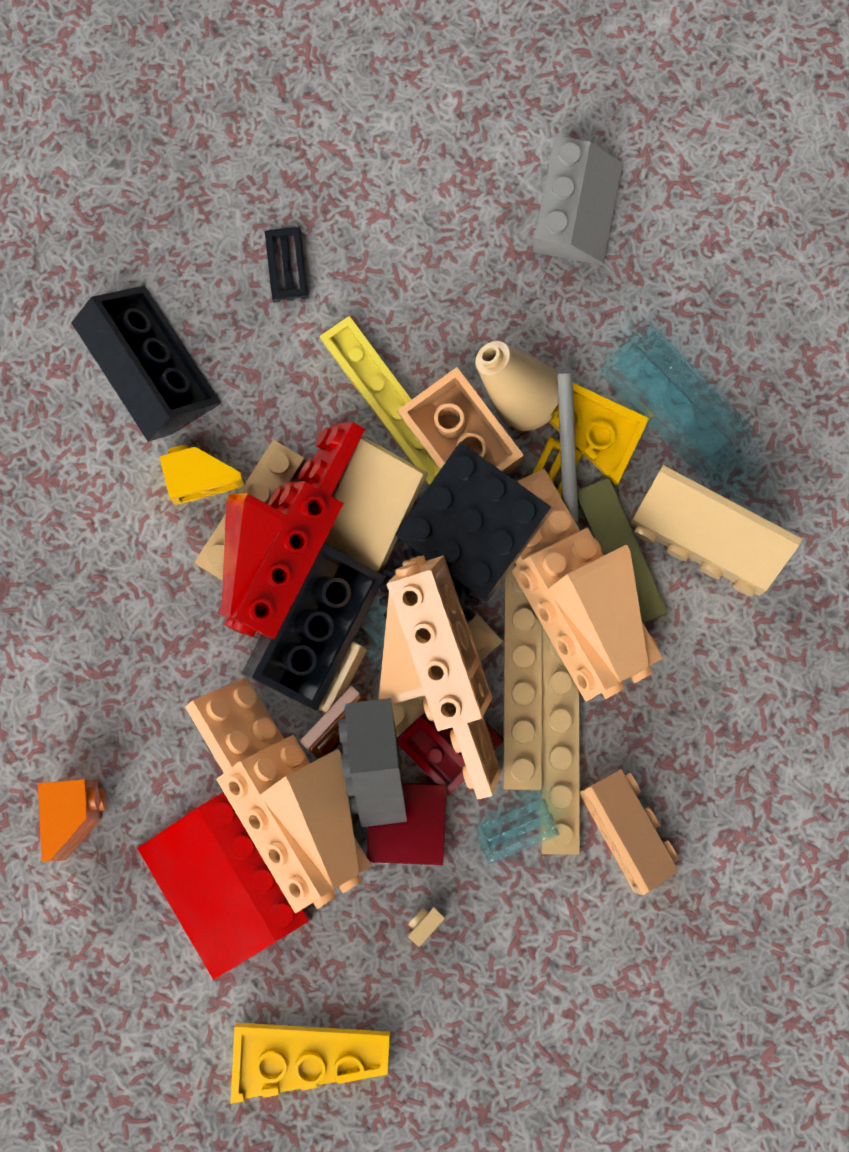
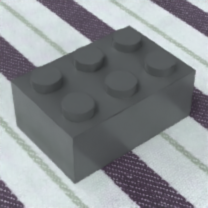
M391 698L344 704L345 719L338 720L340 742L343 746V754H341L343 777L346 780L351 814H359L361 827L407 822L400 753Z

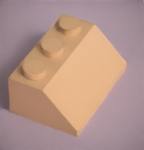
M458 367L397 410L400 417L439 469L443 467L459 442L467 445L507 475L523 464V453Z
M622 769L581 790L580 796L634 893L645 895L679 872L674 864L679 861V857L668 840L662 842L655 829L660 827V824L651 808L648 806L644 809L636 795L640 794L641 790L632 774L624 775Z

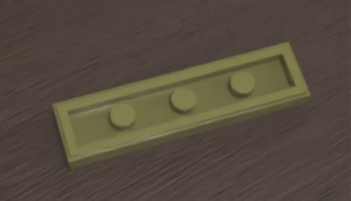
M610 478L577 490L578 504L592 536L600 543L603 555L626 544L631 552L642 623L645 624L668 613Z

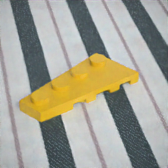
M236 1022L234 1027L230 1104L243 1102L245 1099L263 1096L265 1098L276 1096L280 1092L295 1089H313L322 1084L333 1082L340 1084L388 1075L390 1031Z

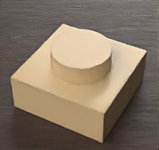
M433 907L429 912L422 908L408 923L413 929L408 934V938L420 947L441 924L445 916L436 907Z

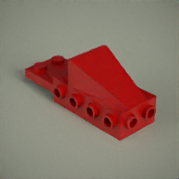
M354 422L333 424L329 428L325 427L316 441V447L319 449L313 460H308L299 474V479L302 482H285L283 486L279 485L273 492L269 505L248 493L229 494L226 500L222 605L217 613L227 619L224 624L226 627L252 638L255 634L275 639L344 504L331 495L354 453L365 428Z

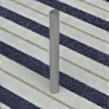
M572 372L557 373L563 502L574 521L577 522L579 520Z

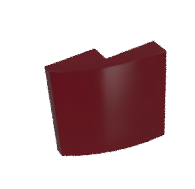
M425 713L398 739V745L436 784L447 785V795L449 796L465 780L463 766L466 765L462 753H456L450 737V731L453 730V727L437 731L434 720L429 721ZM485 720L495 750L504 739Z
M403 783L407 822L368 826L367 859L372 863L443 865L447 785Z

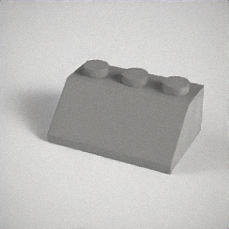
M555 135L532 252L603 265L623 162L590 141Z

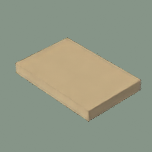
M360 439L334 498L344 504L325 543L378 573L382 572L398 539L395 533L409 515L428 473L369 439Z

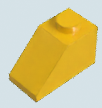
M179 445L168 449V454L159 456L169 498L175 505L242 488L245 484V480L239 471L197 447L189 448V445Z

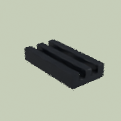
M292 227L264 231L273 303L280 302V300L294 301L296 298L309 299L301 228ZM290 236H294L300 289H293L287 238ZM273 238H280L286 287L284 291H279Z

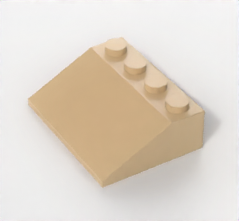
M665 465L661 467L630 522V527L635 529L634 535L641 540L651 544L655 540L668 547L666 551L671 556L682 561H687L690 558L701 564L699 569L703 573L716 579H720L723 576L733 581L734 589L750 597H753L754 593L760 596L767 591L803 540Z

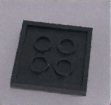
M459 442L395 535L429 560L444 555L450 575L484 601H488L554 508L467 445Z

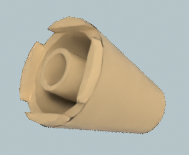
M492 341L480 349L476 356V368L499 418L508 426L514 427L519 431L535 430L548 423L554 417L551 413L559 404L558 372L549 364L501 341Z

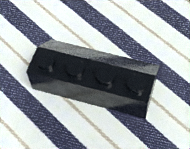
M145 286L92 296L71 322L148 442L173 435L221 403Z
M323 543L275 639L260 636L241 674L318 711L385 576Z

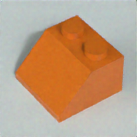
M80 779L38 783L41 862L67 860L101 821V811H106L107 794L105 788H100V781Z

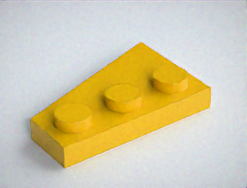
M573 383L575 448L581 451L592 464L617 486L649 418ZM557 404L551 413L554 417L549 423L560 432L559 404Z

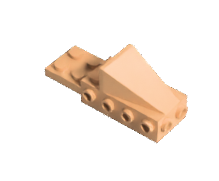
M542 469L517 482L554 509L515 562L517 566L512 570V573L585 702L600 694H603L604 698L608 699L625 689L622 683L625 680L631 678L635 684L653 674L654 671L651 666L662 660L663 657L658 650L657 642L649 635L641 620L631 552L627 544L603 555L600 543L592 536L588 527L581 531L579 530L545 469Z
M424 555L404 561L402 563L403 566L395 570L396 574L387 583L389 598L379 699L391 698L392 704L425 695L426 698L423 699L424 710L428 720H434L437 731L453 727V730L450 731L451 742L456 753H462L466 765L463 766V776L469 789L474 788L477 800L493 795L502 774V769L483 717L492 700V695L444 555L427 561Z
M247 676L192 700L185 706L224 772L216 780L295 913L312 903L318 909L337 897L334 892L336 888L339 887L342 893L362 882L359 874L372 867L354 837L346 780L343 777L339 749L310 763L294 735L283 738Z

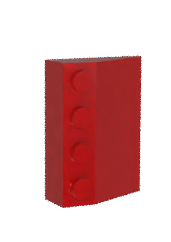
M224 792L197 807L137 848L213 980L312 920L306 907L297 913L293 911Z

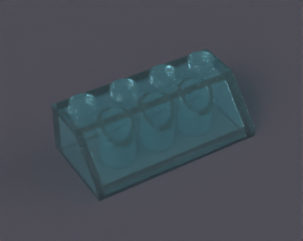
M652 325L630 338L603 363L599 375L637 413L649 418L647 424L701 478L754 429Z

